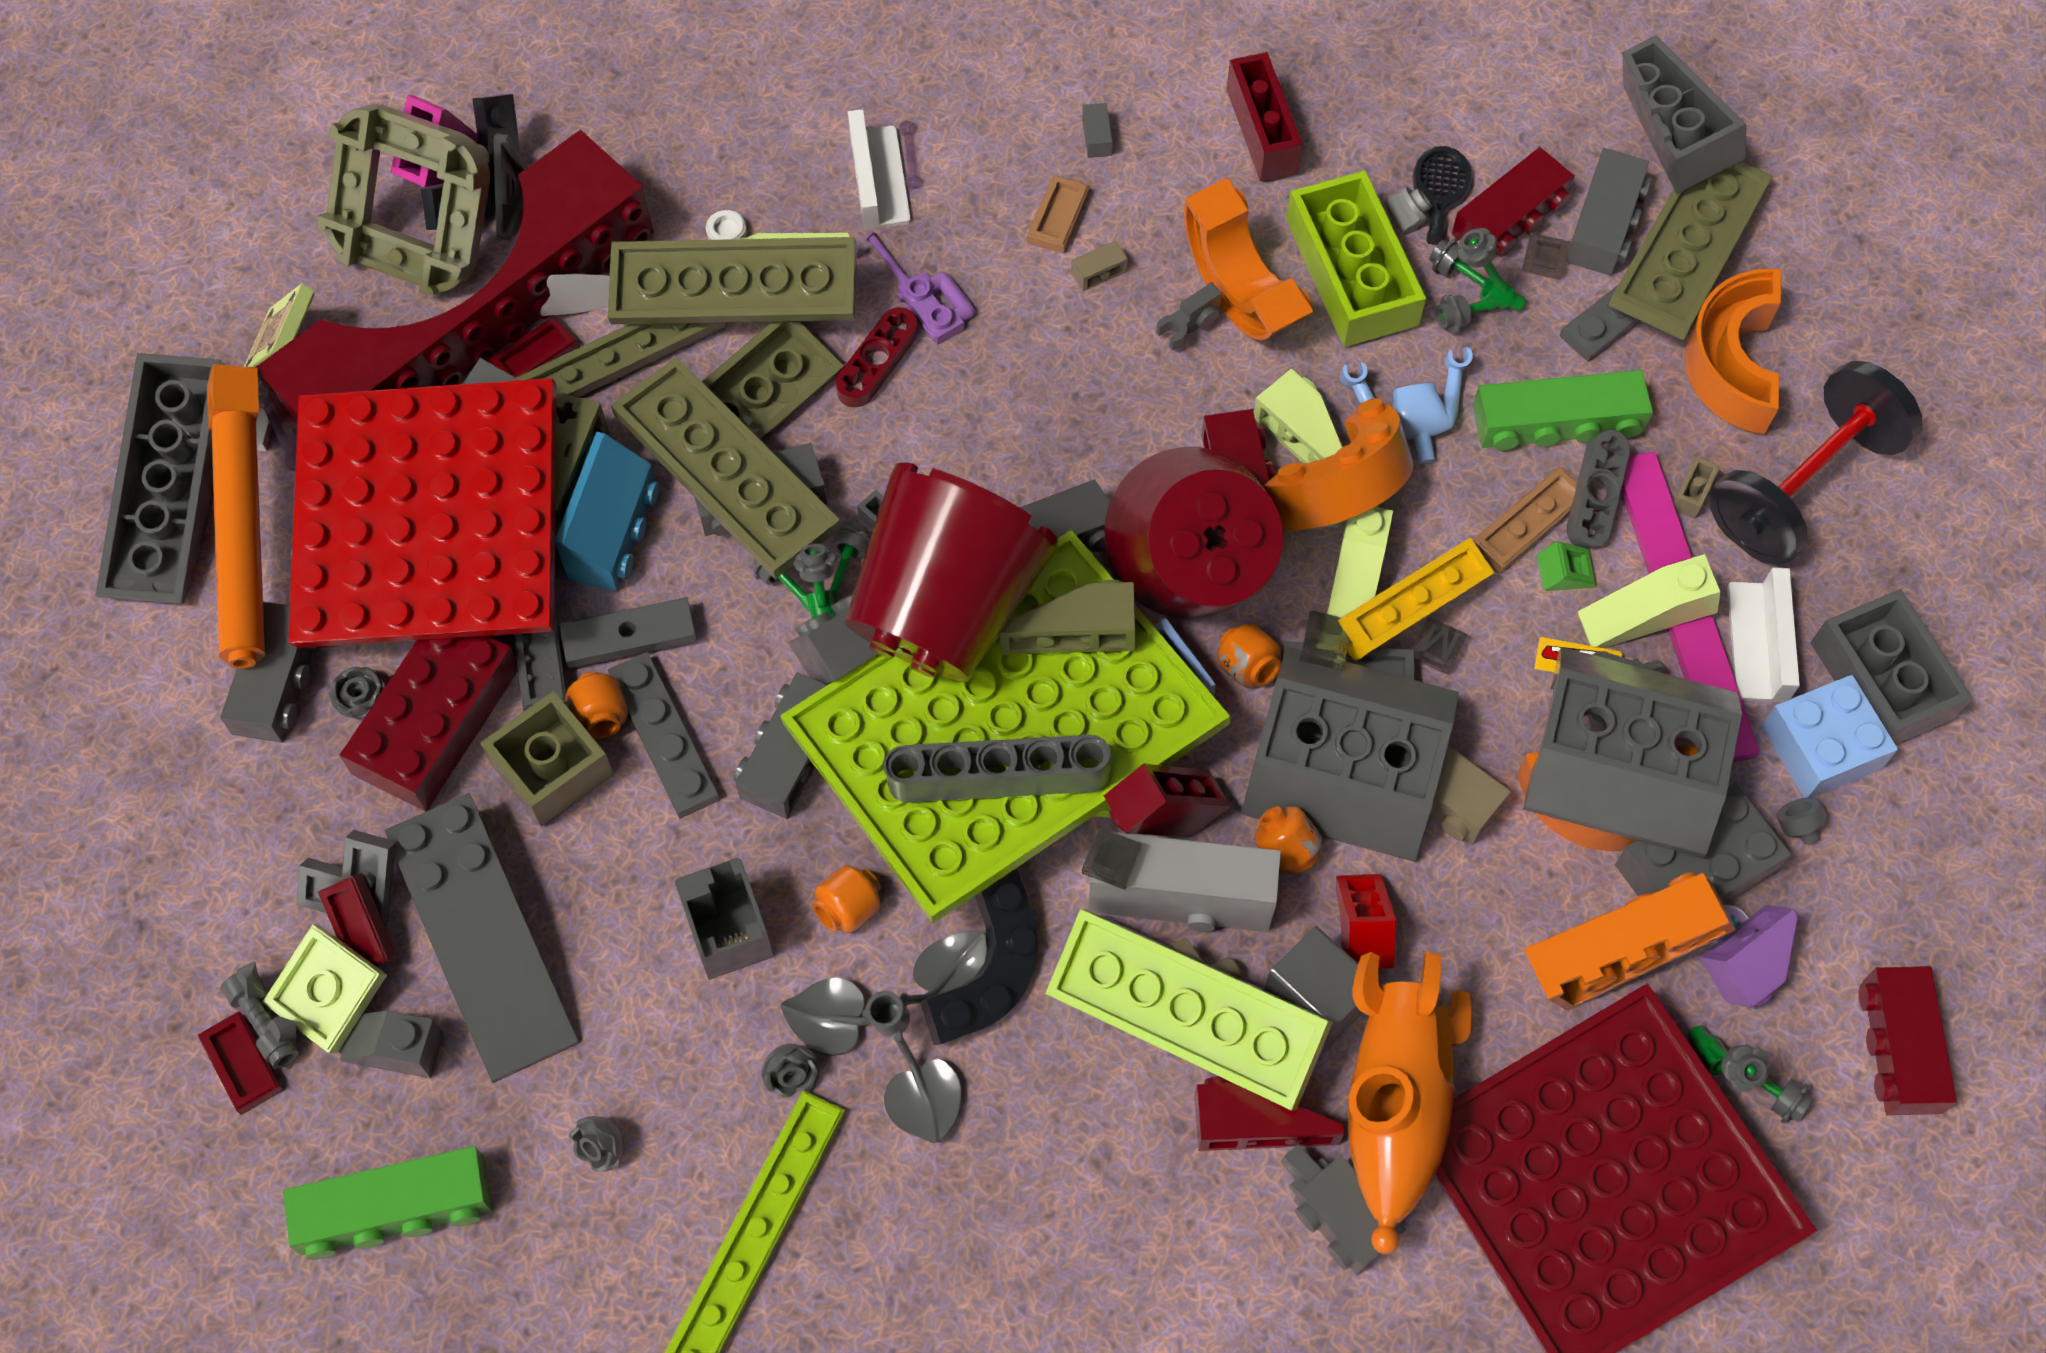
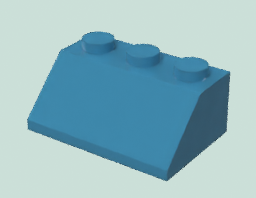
M596 432L556 536L555 545L569 581L617 592L622 578L628 579L631 574L634 561L631 553L635 542L640 543L644 538L647 527V520L644 517L648 506H655L658 500L660 484L655 480L652 465L605 433Z

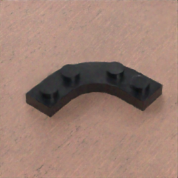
M513 94L472 98L478 144L485 147L489 153L490 184L484 218L496 210L495 134L508 135L519 152V136ZM443 185L421 189L426 230H437Z
M1018 869L1011 871L975 895L986 928L988 942L985 962L976 976L957 988L920 1001L934 1045H941L979 1031L1002 1019L1019 1002L1030 983L1037 957V932L1033 913Z

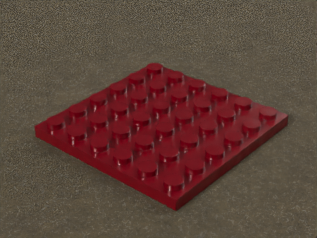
M1648 983L1455 1097L1451 1128L1442 1162L1434 1175L1545 1353H1618L1817 1232L1813 1223Z

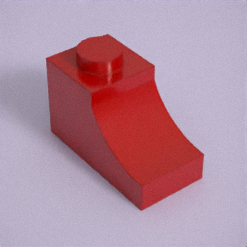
M1336 875V895L1340 913L1342 949L1358 964L1362 955L1372 952L1379 956L1378 969L1394 968L1396 918L1382 875Z

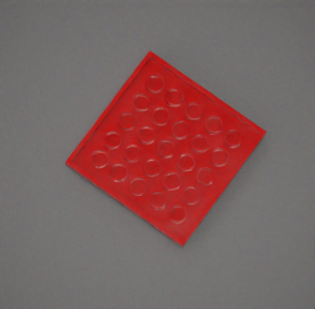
M553 378L299 396L288 638L290 645L294 648L554 632L557 384Z

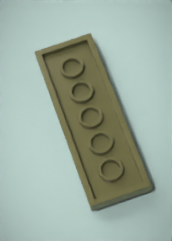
M1740 161L1678 194L1673 189L1613 293L1608 305L1684 340L1765 193L1773 175Z
M855 237L611 242L608 320L611 325L855 320L857 241Z
M677 357L611 405L613 414L774 579H777L794 565L795 557L803 547L810 544H821L841 529L840 519Z

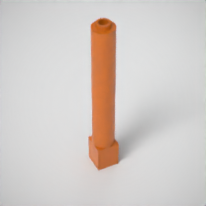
M213 364L207 383L208 430H212L219 658L227 662L230 667L246 669L255 666L257 661L265 657L256 421L259 415L258 370L255 367Z

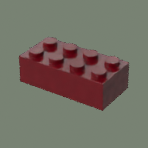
M488 636L416 640L339 754L351 775L426 812L517 674V661L511 647Z

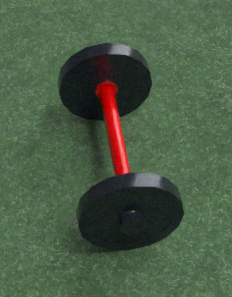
M1850 361L1839 366L1829 376L1823 386L1824 402L1831 418L1839 429L1779 486L1754 472L1743 470L1729 472L1714 484L1709 493L1710 510L1717 525L1730 540L1751 557L1763 563L1782 565L1791 562L1802 551L1808 541L1805 521L1800 510L1790 499L1852 439L1872 452L1886 455H1895L1905 451L1917 439L1922 431V413L1917 401L1904 383L1886 369L1870 362Z

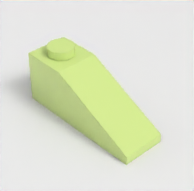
M1293 369L1286 372L1256 397L1254 407L1256 421L1259 424H1263L1264 428L1303 463L1324 459L1336 454L1342 448L1321 394L1312 381L1305 377H1300Z
M1374 507L1369 511L1346 520L1323 636L1351 641L1338 620L1375 597L1393 510Z
M1703 554L1662 567L1579 610L1578 616L1589 645L1606 648L1718 613L1720 589L1707 558Z

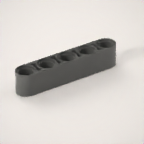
M1095 735L918 744L895 747L886 755L883 766L889 792L894 798L902 802L1085 793L1099 791L1110 781L1111 752L1105 740ZM1088 759L1100 762L1098 766L1093 768H1085L1080 765V763ZM1041 762L1054 764V767L1045 771L1034 768L1035 765ZM998 764L1008 767L1007 770L1001 773L988 771L989 768ZM950 767L962 769L957 775L947 776L942 774L944 770ZM903 770L916 771L910 778L897 777V774Z

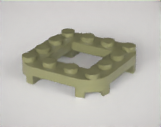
M370 104L347 112L339 122L332 124L328 138L335 140L336 145L328 207L326 213L318 215V230H325L328 241L338 253L335 259L346 266L359 263L420 286L419 293L426 295L445 292L466 283L473 274L477 264L490 184L489 153L486 148L476 144L463 133L385 105ZM380 151L437 171V178L444 180L434 245L371 222Z

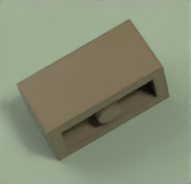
M1115 240L1072 259L1071 273L1082 291H1085L1127 272L1128 258Z
M1695 456L1673 502L1675 510L1695 519L1720 466Z

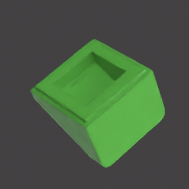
M1556 541L1537 554L1543 590L1585 589L1596 586L1588 548Z

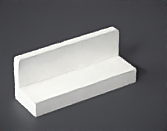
M863 109L847 111L864 230L909 224L911 222L896 127L885 126L866 129Z
M1772 568L1763 583L1730 582L1727 586L1733 673L1742 701L1782 703L1790 700L1800 686L1790 568Z

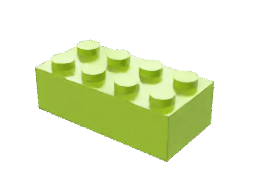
M1366 171L1290 191L1286 222L1343 347L1419 326L1426 297Z

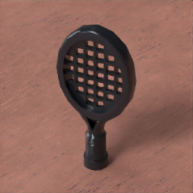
M1435 146L1424 151L1418 158L1412 175L1414 190L1419 188L1432 205L1430 208L1432 215L1430 217L1429 231L1426 236V242L1431 245H1438L1441 240L1445 241V213L1449 209L1461 204L1468 195L1472 182V171L1468 160L1457 149L1448 146Z

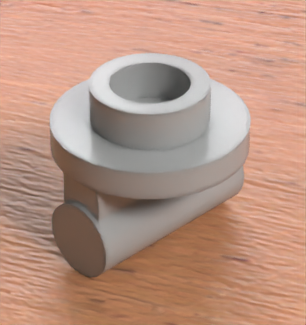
M1405 187L1399 194L1391 196L1386 202L1405 235L1415 232L1423 222L1430 219L1428 210L1432 205L1419 188L1412 191L1409 187Z

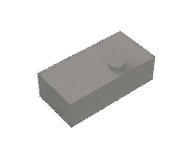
M1096 830L1092 868L1104 841L1108 842V870L1127 850L1132 851V854L1120 882L1116 881L1122 863L1107 878L1103 876V854L1096 873L1091 872L1088 911L1098 914L1187 923L1188 928L1201 932L1212 931L1215 927L1268 933L1277 903L1281 851Z

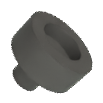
M1814 797L1794 800L1784 805L1776 814L1783 833L1787 836H1800L1803 844L1816 842L1820 838L1817 829L1827 820L1820 800Z

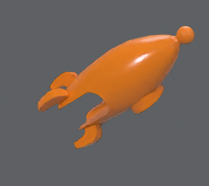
M1372 952L1361 956L1357 966L1352 988L1355 1005L1361 1012L1369 1015L1359 1047L1351 1090L1348 1096L1349 1149L1357 1181L1367 1207L1374 1219L1378 1221V1227L1371 1235L1372 1246L1377 1252L1382 1254L1393 1253L1398 1248L1400 1241L1399 1235L1395 1230L1396 1224L1400 1223L1417 1205L1442 1162L1451 1128L1455 1086L1453 1083L1452 1047L1464 1043L1471 1031L1472 1008L1470 993L1462 990L1452 992L1449 1011L1448 1006H1436L1440 990L1441 955L1425 952L1421 983L1400 981L1386 983L1381 986L1378 983L1379 956Z

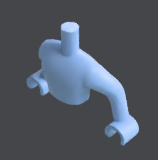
M1469 347L1463 349L1464 363H1458L1453 359L1451 349H1449L1444 358V365L1448 370L1443 402L1437 393L1434 383L1404 386L1392 392V407L1399 414L1406 439L1415 441L1419 464L1435 461L1431 437L1443 433L1455 425L1459 409L1462 372L1468 367L1473 358V353ZM1363 362L1359 363V378L1350 377L1347 372V365L1344 364L1340 372L1341 383L1345 387L1354 390L1360 404L1369 399H1374L1375 397L1365 381L1367 375L1366 364Z

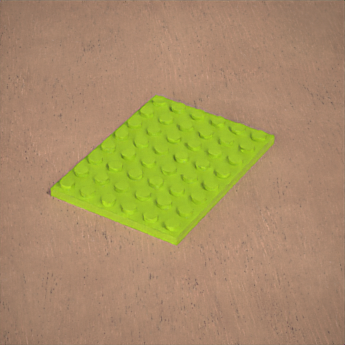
M1070 530L1057 538L1058 545L1055 552L1009 620L1088 583H1100L1113 578L1075 533ZM1135 604V651L1002 654L1000 637L998 636L967 682L952 680L937 674L935 678H931L913 670L909 662L896 656L891 659L878 653L780 715L783 725L932 924L1108 807L1109 805L1103 795L1143 763L1169 766L1230 725V715ZM1095 735L1105 740L1111 752L1110 781L1099 791L1085 793L902 802L894 798L889 792L883 766L886 755L895 747L918 744ZM1088 759L1080 763L1085 768H1093L1100 764L1099 761L1094 759ZM1041 762L1035 765L1034 768L1045 771L1054 767V764ZM998 764L989 768L988 771L1001 773L1007 770L1008 767ZM950 767L944 770L942 774L953 776L960 773L962 769ZM903 770L897 774V777L910 778L916 771Z

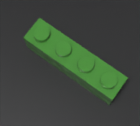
M1642 370L1479 385L1472 405L1481 448L1495 447V449L1501 451L1512 449L1521 444L1535 443L1538 446L1545 447L1553 445L1558 441L1572 439L1586 443L1592 437L1606 430H1616L1622 433L1626 439L1632 438L1640 433H1644L1653 414Z
M476 1146L283 1189L289 1247L301 1256L306 1255V1259L309 1260L333 1256L336 1254L335 1248L354 1244V1247L359 1249L375 1247L384 1243L385 1236L402 1233L403 1237L423 1236L432 1232V1225L451 1222L452 1226L470 1225L480 1220V1214L492 1212L485 1158Z

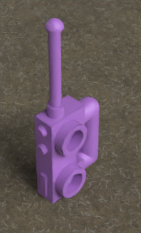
M869 232L866 235L867 242H871L899 279L898 300L906 303L905 308L914 313L932 341L938 345L964 331V322L974 316L975 309L949 274L940 272L930 278L924 271L910 278L904 274L881 244L877 234ZM941 291L953 307L948 308L945 305H941L935 298L937 292Z

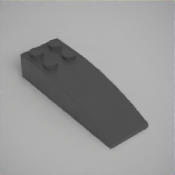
M137 353L95 594L98 598L184 604L200 555L214 497L212 430H208L207 383L213 364L225 365L222 360Z
M465 794L385 829L387 838L396 841L395 858L492 1083L580 1044L482 815L471 794Z

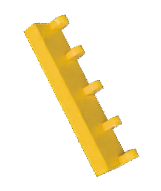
M1471 537L1338 620L1352 641L1348 646V653L1354 660L1361 659L1494 574V571Z

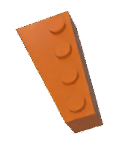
M1694 872L1685 873L1670 881L1668 888L1653 894H1642L1630 900L1623 907L1599 915L1583 924L1524 948L1547 999L1565 1010L1573 1009L1735 931L1736 928L1711 880L1704 873L1695 875Z

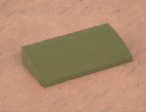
M775 321L768 324L706 377L702 383L760 440H763L843 369L844 365L800 321Z

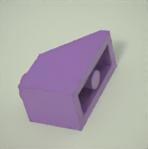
M1765 905L1738 926L1735 931L1729 933L1700 956L1726 1002L1750 1008L1760 1006L1770 1000L1773 995L1772 992L1786 981L1798 918L1794 909Z

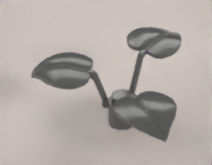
M982 931L959 932L944 937L927 947L918 957L913 970L915 982L921 988L929 991L926 994L908 995L907 993H902L899 997L891 991H880L868 1000L865 1009L864 996L853 982L843 978H828L812 984L798 995L781 1003L783 1015L792 1031L802 1042L818 1053L825 1055H840L851 1051L859 1040L858 1026H866L869 1022L880 1034L893 1037L911 1071L896 1074L888 1083L884 1094L886 1112L892 1122L904 1132L930 1143H938L948 1135L958 1118L962 1101L961 1085L957 1074L943 1060L933 1059L919 1068L902 1035L910 1023V1012L907 1006L908 1004L920 1003L923 999L957 988L974 978L985 962L987 953L986 936Z

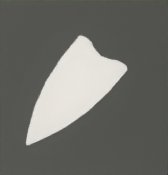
M586 274L550 275L547 279L550 297L542 306L541 315L574 314L608 307L610 276Z

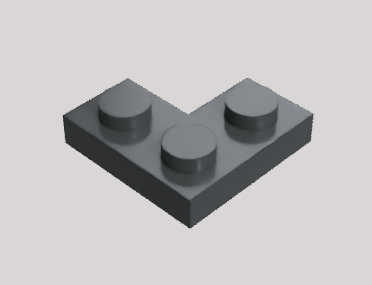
M353 830L345 837L343 867L307 858L299 865L296 905L326 913L318 891L353 875L363 873L385 925L390 912L396 841Z

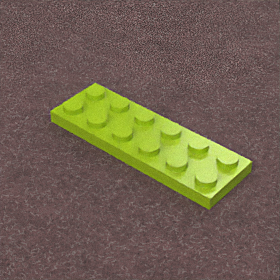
M1080 909L1045 993L1289 1110H1297L1333 1023L1329 1019L1085 909Z

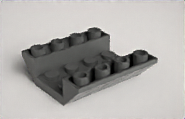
M1287 646L1256 753L1241 814L1260 819L1272 807H1299L1314 824L1322 837L1415 862L1433 805L1454 723L1459 692ZM1304 722L1316 723L1322 731V737L1313 744L1303 743L1297 736V727ZM1393 745L1402 746L1408 751L1410 762L1404 767L1394 768L1386 762L1384 757L1385 750Z
M1560 647L1550 688L1553 690L1539 756L1531 771L1523 810L1704 858L1710 846L1727 795L1742 717L1738 693ZM1587 714L1599 715L1606 722L1607 729L1601 732H1594L1585 726L1583 717ZM1677 738L1690 739L1696 745L1698 753L1693 756L1681 754L1676 749L1674 740Z

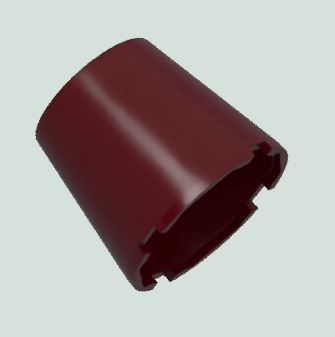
M1180 447L1165 450L1146 458L1136 465L1123 478L1113 493L1104 523L1108 561L1117 580L1134 582V599L1145 607L1160 614L1176 618L1194 619L1212 616L1249 598L1259 591L1271 578L1279 563L1283 547V526L1278 509L1256 477L1232 457L1219 451L1202 447ZM1217 527L1216 536L1219 542L1216 546L1209 544L1206 548L1205 545L1208 539L1203 535L1206 529L1215 530Z
M897 463L887 483L846 615L845 624L854 633L870 642V649L885 657L893 659L896 656L911 663L910 667L913 670L931 678H935L937 674L952 680L967 682L1055 552L1058 539L1048 527L1041 526L1038 531L1029 525L1031 514L981 486L932 468L929 476L917 473L919 467L914 463Z

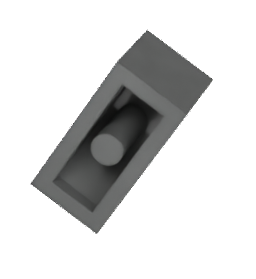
M388 1010L362 1014L346 1039L340 1061L431 1079L444 1033L431 1018Z

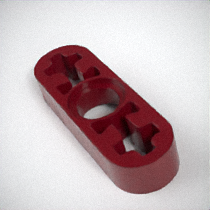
M896 307L889 309L883 314L836 378L837 396L842 404L857 408L866 405L873 398L917 338V319L913 312L906 308ZM901 323H905L906 330L899 329L893 336L892 344L889 341L892 337V325L898 327ZM873 351H883L888 355L887 361L880 365L870 364L867 362L866 357ZM862 370L865 373L861 380L862 390L855 388L852 392H848L847 384L856 385L861 378Z

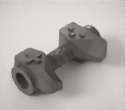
M253 961L239 968L237 973L228 977L222 983L220 989L231 1007H241L259 1035L256 1046L267 1063H271L274 1069L283 1068L292 1063L299 1054L295 1048L296 1025L294 1021L279 1016L271 1020L260 1002L265 999L267 993L263 980L258 975L256 962Z

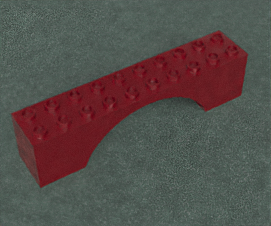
M580 129L518 174L524 202L520 232L508 259L483 288L463 303L440 315L408 325L387 328H362L341 325L321 318L255 367L258 370V377L276 411L297 431L299 396L459 385L462 377L472 371L480 358L487 361L507 343H513L521 338L526 329L540 318L545 319L549 317L542 316L540 311L550 297V290L547 286V279L550 275H599L603 271H610L611 242L649 240L650 235L654 231L643 186Z

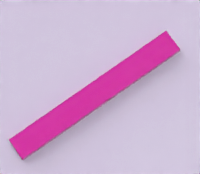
M1655 451L1629 456L1621 494L1648 574L1662 567L1692 558ZM1705 616L1667 628L1684 679L1738 693L1742 717L1733 763L1757 758L1760 751L1713 616Z

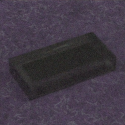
M1310 611L1299 658L1300 661L1343 671L1349 637L1338 622L1342 617Z

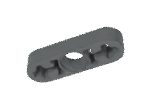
M1606 430L1592 437L1586 445L1566 528L1568 538L1573 545L1590 549L1604 543L1610 536L1630 454L1628 440L1622 433L1616 430ZM1609 443L1608 450L1614 453V456L1606 459L1607 451L1601 448V445ZM1604 464L1603 469H1596ZM1593 478L1601 480L1606 486L1607 494L1603 501L1594 498L1590 492V483ZM1594 510H1600V512L1593 514ZM1590 520L1589 526L1592 530H1595V534L1588 537V529L1582 527V523Z

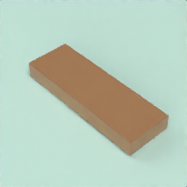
M1558 466L1473 539V542L1484 558L1500 573L1506 570L1570 514L1577 481Z

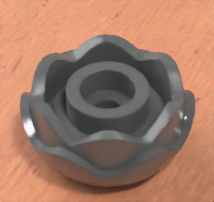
M351 667L341 672L334 679L329 699L333 707L341 715L348 718L361 719L369 712L385 688V684L373 669L369 667ZM357 692H362L360 696H355Z
M784 1044L775 1048L766 1057L761 1070L765 1087L782 1097H789L797 1091H808L820 1073L815 1054L808 1048L797 1044Z
M589 1116L575 1122L577 1125L569 1134V1138L574 1141L573 1150L575 1156L580 1160L588 1161L595 1172H601L606 1169L613 1170L619 1164L624 1151V1138L619 1128L611 1120L600 1116Z

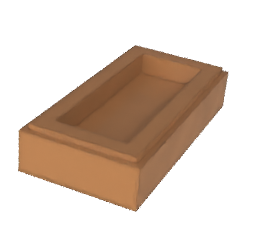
M1053 174L1027 233L1026 243L1064 254L1090 194V185Z

